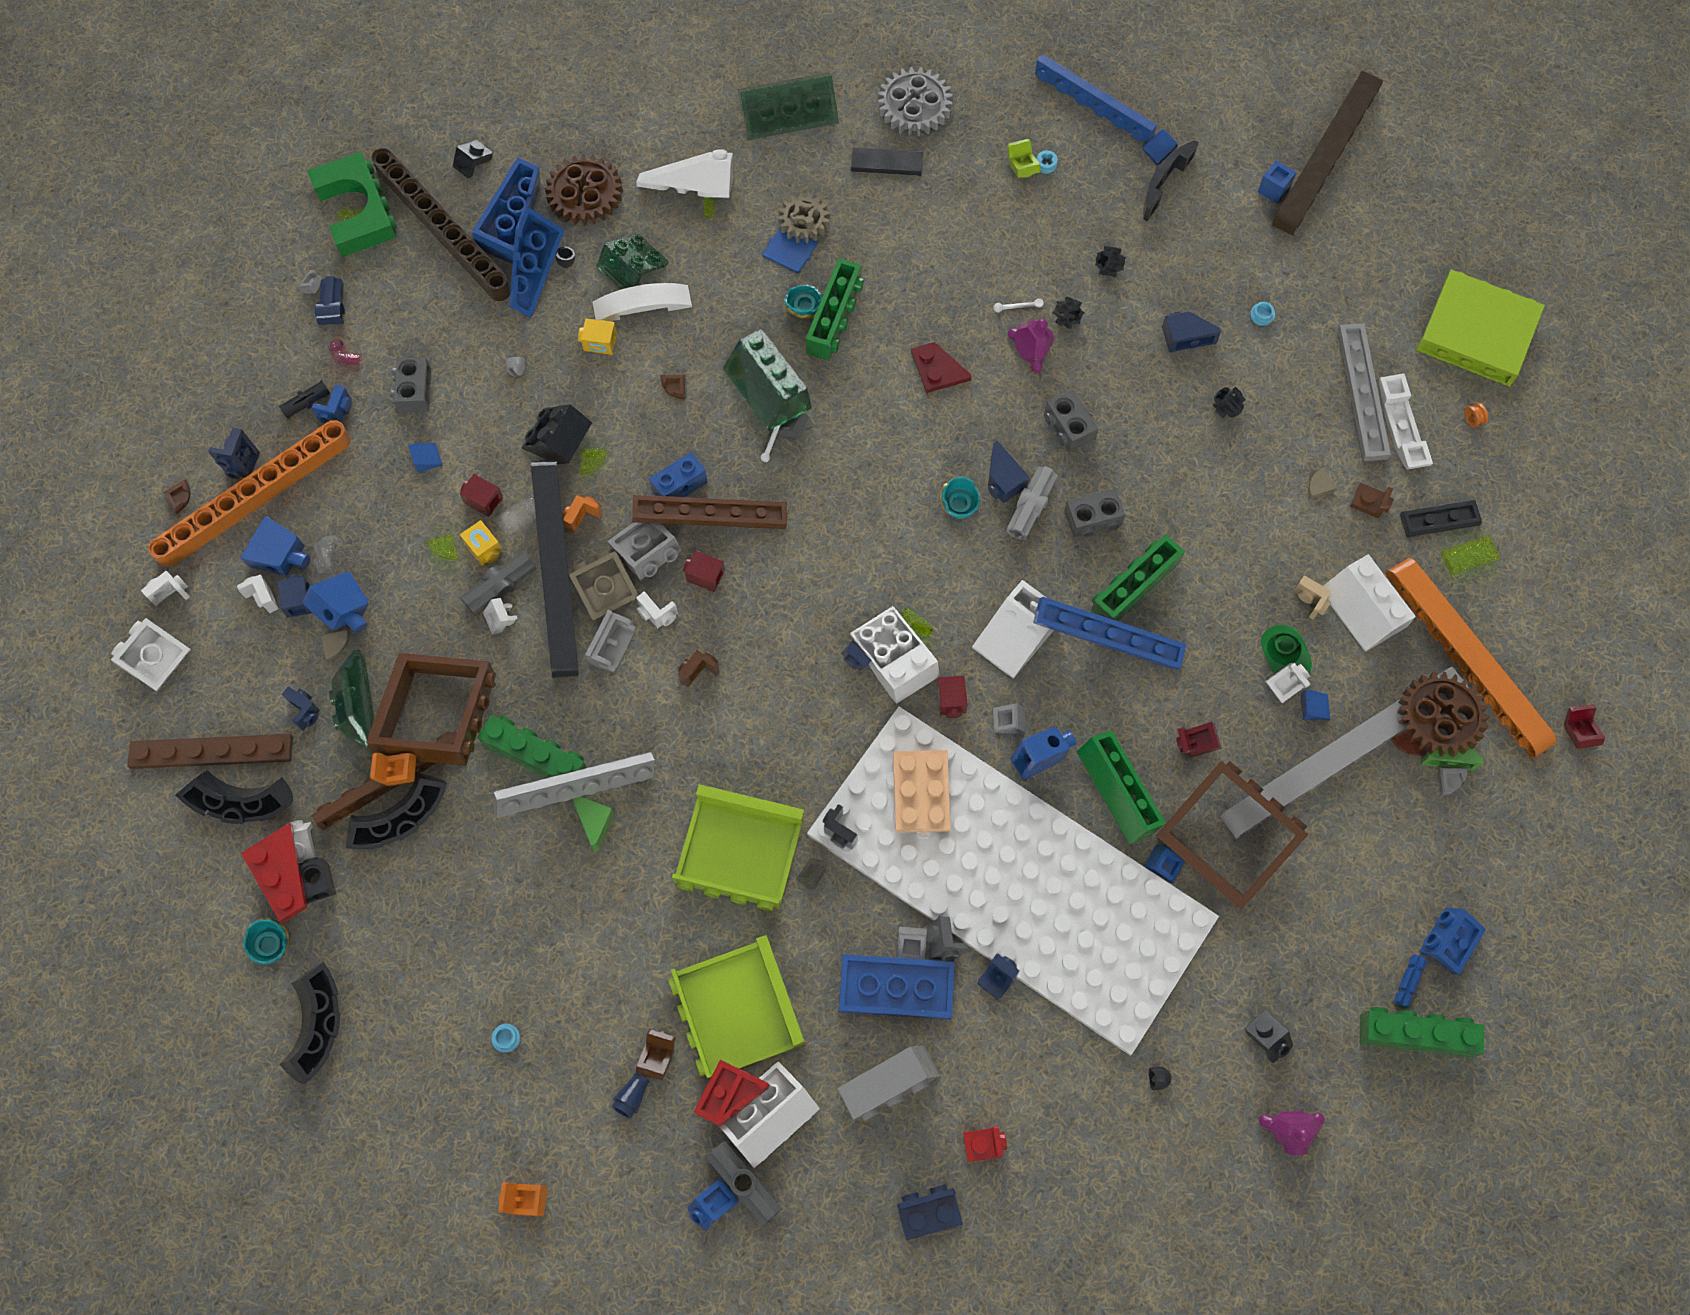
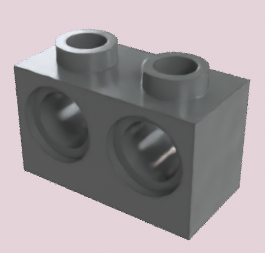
M398 357L396 359V367L392 369V378L395 382V389H391L392 404L396 405L399 412H429L431 366L427 357Z
M1074 390L1068 391L1047 402L1044 413L1045 421L1049 426L1055 428L1059 443L1062 446L1066 445L1069 452L1096 439L1098 427ZM1062 410L1067 412L1068 414H1061L1058 411ZM1071 430H1077L1080 434H1074Z
M1116 488L1068 500L1064 510L1074 537L1088 538L1100 530L1105 529L1107 532L1117 530L1123 524L1125 512ZM1102 510H1109L1113 514L1106 515L1102 512ZM1084 516L1088 518L1089 521H1081L1078 519V517Z

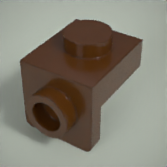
M696 650L689 660L685 659L678 669L680 682L689 687L704 668L717 676L720 673L717 659L707 652L703 654Z
M649 1029L646 1044L636 1065V1072L663 1081L674 1054L676 1038L664 1031Z

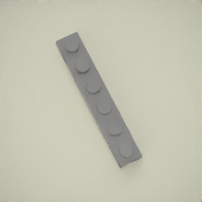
M1365 324L1340 325L1338 335L1363 461L1388 460L1391 453Z
M650 752L495 791V815L497 818L514 815L518 812L541 808L545 805L568 801L569 799L584 795H592L596 792L618 788L638 781H645L653 778L655 759Z

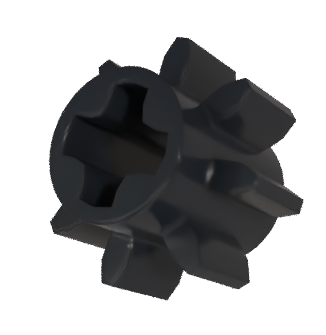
M1104 246V251L1097 253L1095 266L1100 269L1099 274L1116 277L1117 272L1124 270L1126 257L1120 254L1121 248Z
M1066 296L1065 301H1057L1055 310L1052 312L1057 317L1055 323L1061 326L1064 325L1068 329H1071L1074 324H1080L1082 316L1085 314L1080 308L1082 302Z
M1224 387L1216 393L1213 406L1222 418L1226 415L1232 418L1238 416L1243 411V402L1246 399L1237 387H1234L1232 390Z

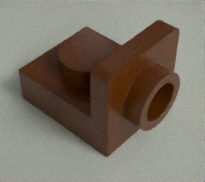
M1360 483L1350 507L1379 518L1383 511L1388 513L1394 498L1390 497L1393 488L1388 487L1385 492Z

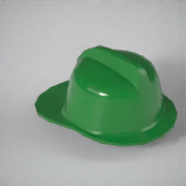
M1275 625L1268 628L1262 635L1261 647L1272 672L1276 674L1288 664L1295 663L1297 666L1301 664L1310 674L1312 668L1311 656L1301 633L1295 628L1286 625Z

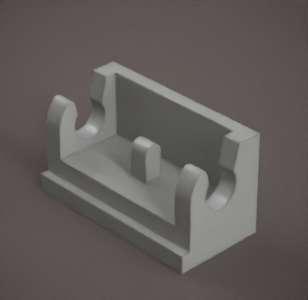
M608 610L585 654L588 663L615 673L637 629L631 625L632 621Z

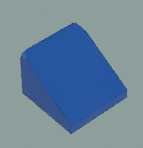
M1162 129L1142 150L1158 165L1177 149L1178 144L1165 129Z
M413 443L408 445L418 473L442 466L436 443Z
M1304 690L1301 694L1303 720H1330L1328 694Z
M1156 845L1144 867L1173 883L1185 861L1167 845Z

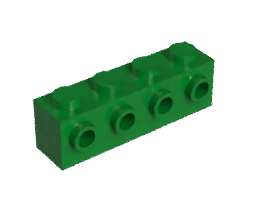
M838 258L807 334L806 354L830 361L832 353H837L840 345V333L846 331L848 313L853 312L856 305L855 295L857 292L862 291L864 285V278H861V264Z
M1167 534L1158 542L1156 540L1153 541L1141 558L1136 557L1128 565L1127 571L1115 576L1105 591L1101 590L1094 596L1090 612L1119 621L1180 564L1185 551Z
M490 715L477 736L485 748L544 778L587 768L583 761L584 758L574 751L566 753L560 750L561 746L550 739L543 741L537 738L538 735L534 731L526 727L521 730L514 726L515 723L504 716L497 718Z
M1112 730L1091 737L1076 751L1129 845L1152 836L1166 824Z
M1372 1007L1370 1011L1360 1015V1044L1474 1058L1484 1054V1024H1475L1474 1019L1456 1018V1021L1445 1020V1016L1439 1014H1429L1426 1018L1418 1017L1414 1011H1399V1014L1388 1013L1387 1008Z

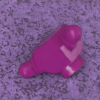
M1045 319L1032 320L1020 324L1017 329L1011 328L1008 331V337L1015 341V348L1024 360L1031 363L1032 371L1035 373H1039L1042 370V361H1044L1054 342L1053 333L1047 328L1048 323Z
M1284 1111L1274 1117L1263 1114L1259 1118L1260 1125L1267 1128L1277 1142L1284 1145V1152L1290 1155L1307 1154L1308 1148L1314 1142L1325 1121L1321 1113L1310 1115L1302 1111Z

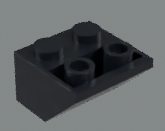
M571 404L544 408L537 415L538 421L535 426L525 435L524 439L526 441L521 448L546 460L556 459L557 464L569 463L593 422Z

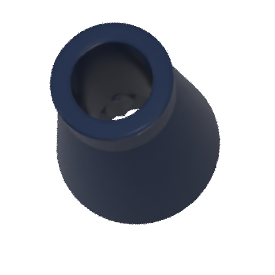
M635 1073L630 1081L613 1098L614 1103L611 1107L622 1116L631 1119L633 1114L638 1113L646 1087L650 1081L643 1075Z

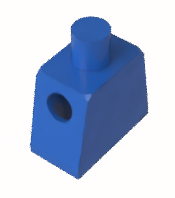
M266 516L240 557L250 568L285 576L288 575L293 565L306 569L310 563V555L301 552L304 544L299 537Z
M349 571L309 587L302 603L330 629L336 630L348 625L357 634L366 628L367 622L362 616L369 605L368 600Z
M1052 727L1022 740L1010 759L1022 780L1025 781L1061 762L1069 748L1076 745V739L1071 731L1061 734L1057 727Z

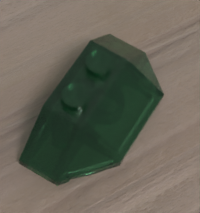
M357 649L350 654L332 678V690H329V698L336 710V714L332 716L335 729L339 730L347 739L372 753L366 741L375 716L366 659L362 652Z

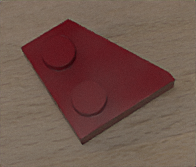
M935 342L911 348V354L926 393L971 381V374Z

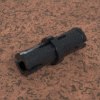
M321 380L303 392L302 390L298 391V395L278 406L285 417L289 419V417L306 407L310 409L312 407L311 404L331 393Z

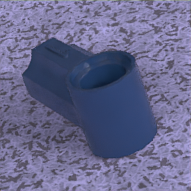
M325 276L321 280L319 303L315 304V317L318 325L344 324V321H342V314H345L342 303L344 287L342 279L335 278L334 276Z

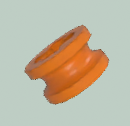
M1476 403L1465 408L1464 416L1472 428L1488 422V412L1483 404Z

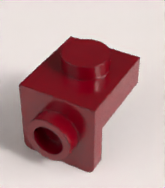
M1594 704L1570 707L1568 709L1564 727L1577 749L1601 746L1604 743L1605 736L1594 720L1597 710Z
M1213 722L1187 730L1183 727L1177 729L1179 737H1176L1178 748L1181 753L1184 752L1190 758L1222 749L1216 726Z

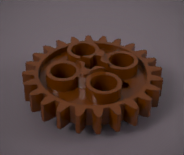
M582 154L581 160H577L573 156V162L564 159L565 166L562 167L557 164V172L550 171L551 178L546 179L547 187H545L551 211H556L558 218L563 216L565 222L572 218L574 225L579 220H582L583 225L586 226L587 220H591L593 224H596L597 217L604 221L605 213L612 215L611 207L618 209L617 201H622L621 177L618 176L617 169H612L610 162L604 164L602 157L595 161L594 155L589 160H586L585 155Z
M1432 672L1429 679L1423 674L1418 681L1413 680L1411 682L1410 688L1407 687L1404 690V696L1398 702L1402 706L1399 707L1397 713L1404 715L1398 723L1407 724L1403 734L1411 733L1413 736L1409 742L1412 743L1418 740L1420 742L1419 750L1425 746L1429 747V755L1435 750L1439 751V755L1442 758L1447 751L1451 757H1455L1458 751L1461 754H1465L1469 750L1468 747L1473 749L1478 744L1477 741L1480 742L1484 737L1483 733L1488 729V725L1485 722L1490 716L1483 713L1488 708V705L1479 703L1484 696H1475L1473 693L1477 687L1473 686L1468 689L1466 687L1467 679L1461 683L1457 682V674L1451 679H1448L1446 672H1443L1440 678L1437 677L1435 672ZM1438 693L1444 694L1448 700L1440 698ZM1419 709L1427 711L1429 716L1422 715ZM1458 713H1463L1467 720L1461 719ZM1438 728L1444 729L1448 736L1442 735Z

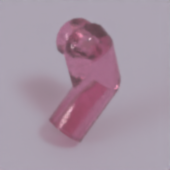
M340 339L330 341L329 352L336 363L350 366L361 365V354L348 353Z

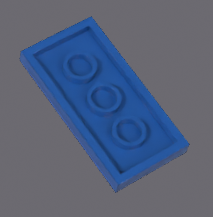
M843 954L839 1012L951 1020L954 962Z

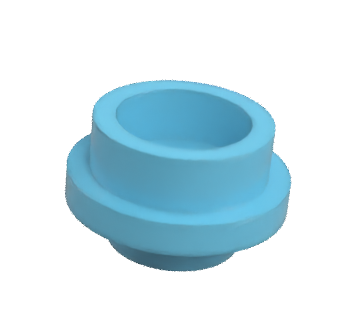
M1260 302L1252 307L1250 318L1257 325L1267 326L1275 318L1274 308L1268 302Z
M502 1024L493 1031L491 1041L496 1050L508 1053L515 1050L519 1045L520 1033L515 1026Z

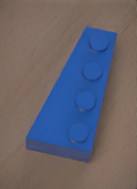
M517 157L472 231L473 240L483 251L512 264L516 226L524 206L532 210L534 209L541 181L538 166Z

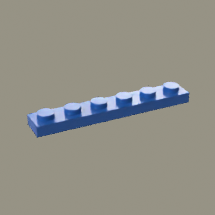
M1042 54L1037 59L1035 74L1041 81L1054 85L1060 93L1070 95L1078 104L1091 108L1097 116L1105 117L1112 121L1117 128L1128 131L1138 141L1148 143L1154 137L1157 124Z
M1046 597L1039 598L1033 624L1174 670L1181 669L1186 649L1185 643Z

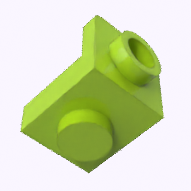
M1029 139L1008 144L1009 165L1018 178H1027L1032 176V174L1040 173V163L1032 154V145Z

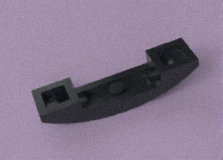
M1194 140L1179 147L1159 165L1148 187L1143 208V220L1148 221L1160 205L1163 192L1159 189L1174 168L1184 172L1194 158L1199 142Z

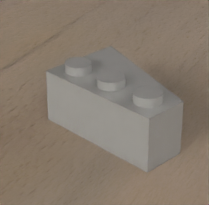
M924 1045L910 1046L838 1087V1090L853 1120L863 1118L865 1122L879 1115V1108L888 1105L889 1108L902 1102L904 1100L903 1096L912 1091L915 1094L929 1086L928 1082L940 1077V1074Z

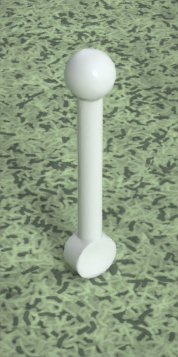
M1036 299L1034 302L1006 305L996 303L993 309L995 312H1001L1005 309L1042 308L1044 302L1042 299Z
M781 412L776 415V425L765 453L760 457L762 462L770 460L769 454L781 423H784L786 420V415Z

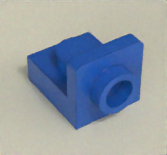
M720 1178L698 1195L690 1204L688 1210L692 1221L697 1226H701L704 1231H707L719 1218L731 1210L739 1200Z

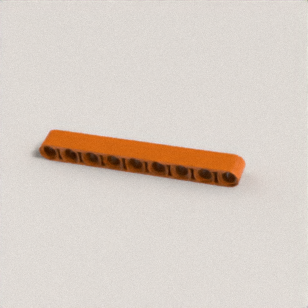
M336 420L325 423L150 542L148 547L150 555L161 566L171 567L345 450L350 444V436L343 424Z
M1407 558L1386 571L1385 574L1388 581H1392L1395 585V590L1404 601H1408L1411 605L1409 608L1420 621L1423 620L1428 626L1426 629L1436 642L1440 641L1444 646L1442 649L1453 663L1456 662L1459 665L1460 672L1468 682L1473 683L1477 687L1476 692L1484 696L1482 698L1484 702L1491 705L1494 709L1492 712L1503 726L1507 725L1511 730L1510 734L1519 746H1523L1527 750V756L1535 758L1555 745L1557 738L1552 729L1418 563L1412 558Z

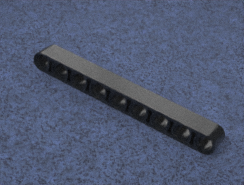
M556 459L530 461L552 678L579 676Z

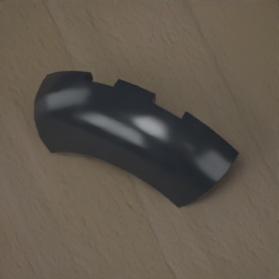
M208 770L194 778L175 795L195 812L203 816L207 814L221 819V822L231 824L264 821L283 812L293 802L292 791L283 777L264 787L240 788L219 780Z
M417 773L408 793L393 807L373 815H350L346 848H380L383 845L397 840L401 841L418 830L419 826L435 812L444 795L447 782L437 777Z
M324 962L318 964L291 983L300 1000L302 1026L294 1048L279 1065L289 1076L301 1084H306L322 1068L330 1055L329 1052L335 1037L338 1035L340 1026L337 1000L338 990Z

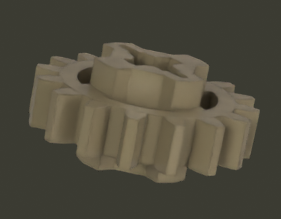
M800 193L798 199L792 195L790 196V203L787 201L783 202V208H779L778 223L781 226V232H787L788 239L794 236L796 237V243H799L801 239L808 243L809 238L817 241L818 234L825 235V228H829L830 212L827 211L826 203L821 204L820 197L813 200L812 194L804 198L803 194Z

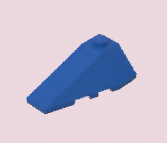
M524 206L515 230L509 307L531 318L565 229L531 208Z

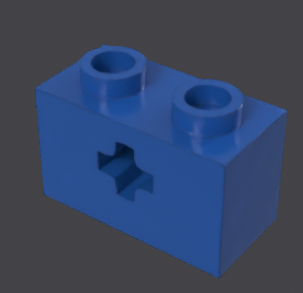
M692 452L649 478L651 489L655 496L686 497L708 483L706 470Z

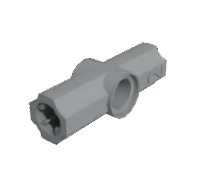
M1038 466L1028 488H1024L1017 502L1016 511L1006 530L1011 537L1018 540H1026L1033 529L1036 519L1041 517V511L1043 508L1045 509L1048 496L1058 477L1053 469L1046 466Z

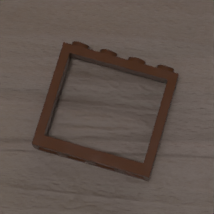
M399 653L366 741L372 754L381 753L386 756L412 753L416 755V761L466 766L470 753L474 752L476 735L482 729V717L484 711L489 707L491 690L496 686L494 681L496 673L490 662ZM415 673L476 678L454 744L392 738Z
M1221 761L1156 836L1242 910L1308 836V833L1304 831L1308 826L1295 815L1292 819L1283 813L1285 807L1272 797L1269 801L1261 795L1264 789L1252 779L1247 783L1239 775L1242 771L1231 761L1227 764ZM1222 773L1296 835L1244 894L1171 833Z

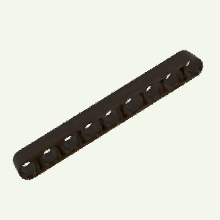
M1363 70L1361 71L1280 207L1272 223L1273 227L1294 236L1296 228L1300 226L1317 193L1320 192L1327 176L1330 175L1337 159L1340 158L1347 142L1350 141L1354 134L1356 126L1360 124L1366 109L1370 107L1376 92L1378 93L1383 83L1382 79Z
M379 148L375 150L371 156L372 162L381 179L493 300H506L510 296L511 289L505 273L389 149Z

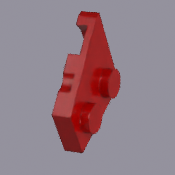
M720 1059L694 1113L721 1127L767 1091L770 1084Z

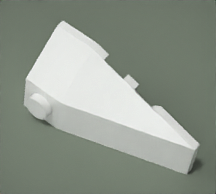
M714 150L713 152L642 172L638 176L637 186L657 190H667L670 187H674L677 193L685 194L687 191L693 190L698 191V196L729 198L733 184V153H727L725 150Z

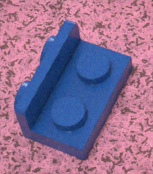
M1445 908L1439 915L1438 921L1431 933L1425 938L1420 952L1424 956L1434 957L1452 974L1460 975L1486 929L1465 909Z

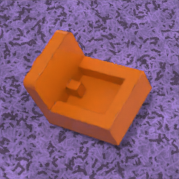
M576 495L571 506H567L562 515L565 529L575 533L586 513L600 518L602 512L599 503L591 497L586 496L583 498Z
M373 753L371 780L387 786L414 782L416 755L404 753L386 756L381 753Z
M503 1182L498 1199V1212L544 1217L548 1186Z

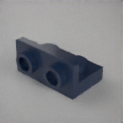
M233 427L230 435L225 439L224 449L210 447L208 451L215 460V463L224 470L225 475L233 479H240V477L250 475L260 454L242 429Z
M945 1184L929 1189L931 1194L919 1198V1194L916 1192L901 1197L902 1203H898L897 1208L906 1241L963 1225L954 1188L947 1189Z

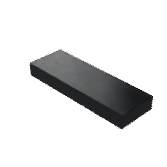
M853 147L851 171L921 176L923 152Z
M1475 500L1400 513L1406 537L1479 526L1483 523Z

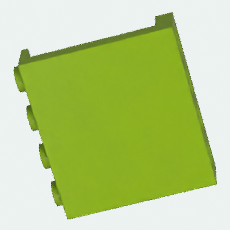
M1451 269L1443 282L1444 285L1416 350L1510 387L1519 374L1545 305Z
M699 784L696 792V805L676 874L672 875L677 888L692 892L694 888L704 890V895L713 898H719L720 894L731 897L730 901L741 905H746L747 901L757 903V908L765 911H773V908L780 909L805 817L804 809Z
M767 935L756 938L757 942L682 970L676 971L675 968L671 969L673 978L668 979L673 995L679 994L682 1004L677 1007L682 1022L688 1020L691 1031L686 1032L691 1049L697 1047L700 1058L695 1061L700 1076L706 1074L708 1080H710L720 1059L742 1069L805 1045Z

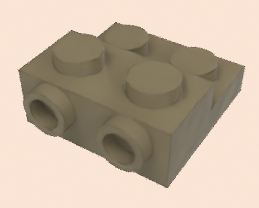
M607 549L594 556L596 561L588 565L583 561L571 568L572 573L569 574V578L592 621L604 616L608 610L613 611L639 596L616 551L609 553Z

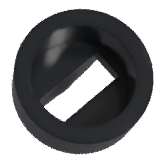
M566 246L558 248L556 252L557 264L563 268L571 267L575 261V251Z
M1149 1068L1150 1087L1153 1091L1163 1090L1171 1084L1172 1076L1166 1068Z

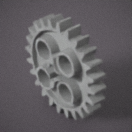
M910 67L909 73L901 69V75L893 72L892 79L886 78L885 84H881L880 92H878L880 117H884L885 124L891 122V129L898 126L900 134L907 130L908 136L912 134V131H916L918 136H920L921 130H924L927 134H929L930 128L937 131L938 123L944 125L945 118H949L950 111H952L953 94H950L951 87L946 86L945 79L939 81V74L931 76L930 69L926 73H923L922 67L918 69V72H914V69Z

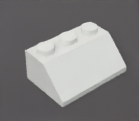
M1369 554L1347 566L1323 586L1332 591L1327 598L1331 602L1330 606L1365 652L1407 628L1416 617Z
M779 1061L759 1078L770 1084L769 1089L720 1127L753 1168L764 1161L820 1109L804 1087Z

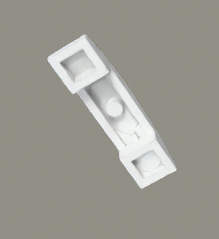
M655 283L629 287L612 292L593 301L595 319L610 322L620 320L621 315L668 307V311L692 307L688 285L676 283Z
M1405 374L1381 377L1379 379L1383 413L1401 462L1407 470L1431 466L1433 462L1426 441H1421L1408 401L1411 393Z

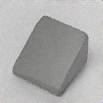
M1016 703L993 708L994 733H1026L1024 707Z
M899 927L897 958L925 960L927 929Z

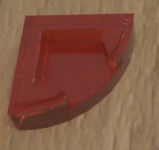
M1411 733L1402 734L1391 740L1399 750L1409 755L1422 756L1426 755L1429 750L1427 746L1419 750L1420 742L1418 740L1410 743L1409 740L1413 736Z

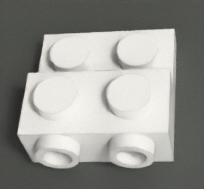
M145 618L142 623L137 621L128 632L131 636L125 643L120 642L113 649L111 654L114 657L111 660L130 675L158 692L191 649Z

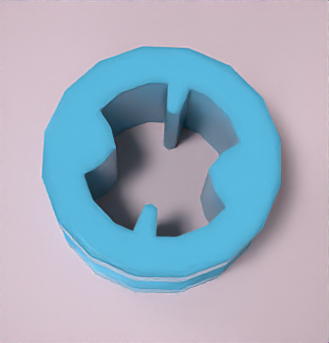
M1045 150L1037 155V160L1040 163V172L1044 174L1054 172L1058 160L1056 154ZM1044 159L1045 161H1047L1048 159L1051 161V164L1048 165V163H1046V165H1044L1042 162Z

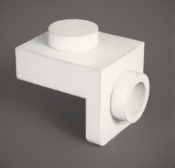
M167 571L159 577L150 580L146 587L141 590L155 606L176 590L185 600L190 597L185 592L188 586L178 575L173 578Z
M645 591L636 597L639 605L637 608L638 613L645 621L650 619L657 629L662 625H670L676 619L678 611L674 602H670L660 610Z
M1295 663L1288 664L1265 681L1281 703L1285 702L1302 688L1311 685L1307 680L1310 677L1309 673L1301 664L1297 666Z
M302 820L290 822L293 825L295 834L293 836L295 848L298 851V863H303L306 859L316 857L310 833L313 828L312 823L303 824Z

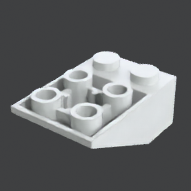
M1023 580L1006 598L972 646L975 651L1013 679L1054 631L1033 624L1039 598L1045 596Z
M893 606L850 633L857 647L872 660L869 663L870 668L896 704L940 676L936 658Z

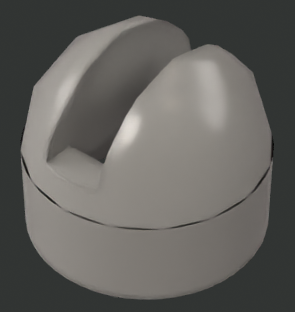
M511 357L505 360L507 372L511 376L518 377V375L524 374L526 369L525 358Z

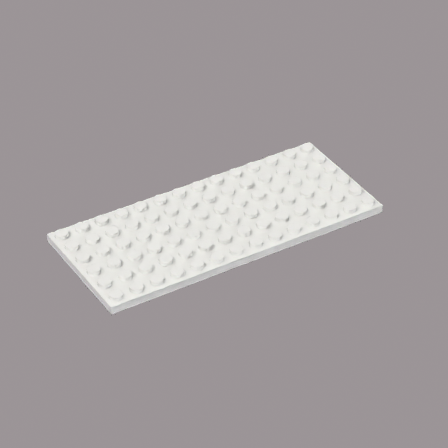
M901 707L897 708L807 832V836L930 920L935 921L939 916H949L952 935L989 960H992L997 953L1002 957L1007 956L1016 963L1017 969L1020 970L1017 976L1018 980L1130 1056L1219 917ZM947 750L950 832L895 833L893 751ZM838 804L843 806V815L838 822L858 834V841L852 850L846 846L844 849L836 846L831 842V837L824 833L825 824L822 822L823 818L830 808L835 810Z

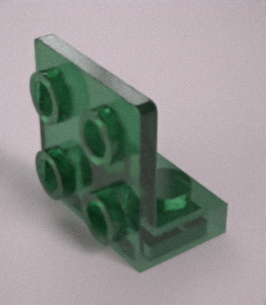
M633 234L604 243L596 267L622 290L638 286L642 274L664 268L668 265L669 261L653 248L644 237L639 234Z

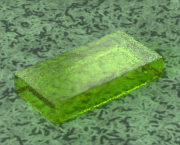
M1490 535L1442 550L1440 553L1451 576L1498 561L1500 558Z

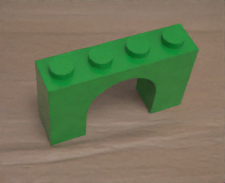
M362 152L307 170L320 202L347 192H358L368 197L367 205L361 213L329 226L342 257L396 238L394 229L397 228L392 214L387 216L386 211L390 210L385 196H379V192L383 190L378 178H372L371 174L375 173L370 159L365 161Z

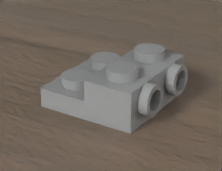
M632 523L607 541L610 548L616 551L617 555L625 562L627 568L640 581L645 577L650 578L654 576L658 567L665 562H673L681 551L675 537L661 524Z

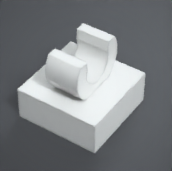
M501 598L491 599L483 612L492 635L503 632L506 626L512 625L517 619L516 615L508 616L507 612L511 610L512 604H503Z

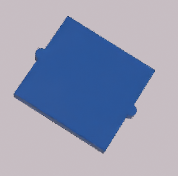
M780 226L775 236L769 239L770 243L762 256L799 273L806 261L811 259L810 255L818 242L809 238L808 243H805L804 239L796 243V237L793 236L791 239H788L787 232L782 233Z

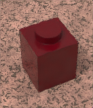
M473 474L469 480L463 483L459 493L464 504L490 517L503 499L499 487L476 474Z
M695 550L692 558H687L683 571L685 572L687 582L715 592L725 572L724 561Z
M965 675L938 677L937 691L940 715H946L947 718L961 717L963 713L967 712L968 706Z

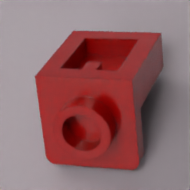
M999 1126L963 1132L967 1163L1002 1158L1003 1150H1007L1005 1132L1000 1133Z

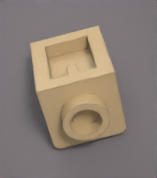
M1304 575L1294 592L1298 594L1299 599L1303 602L1316 605L1309 618L1314 620L1318 613L1323 616L1331 603L1327 598L1332 591Z

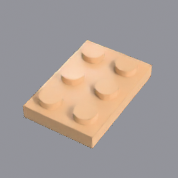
M947 750L893 751L895 833L950 832Z

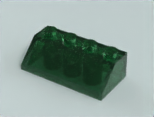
M829 73L737 89L748 140L839 123L833 79Z
M762 329L738 341L723 366V370L768 431L812 409L807 387Z

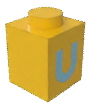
M585 318L584 327H580L578 333V341L582 343L583 350L613 355L617 337L615 322Z
M481 520L460 534L464 544L481 566L486 563H493L499 558L500 553L503 552L499 542Z

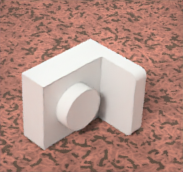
M261 575L249 577L243 583L237 585L239 592L245 598L253 596L260 608L264 607L269 613L279 609L269 584Z

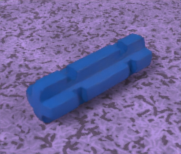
M1417 954L1411 956L1408 963L1410 967L1405 970L1398 988L1400 991L1396 993L1394 998L1396 1005L1402 1008L1410 1007L1413 1000L1411 995L1415 994L1422 977L1421 971L1425 969L1427 960Z

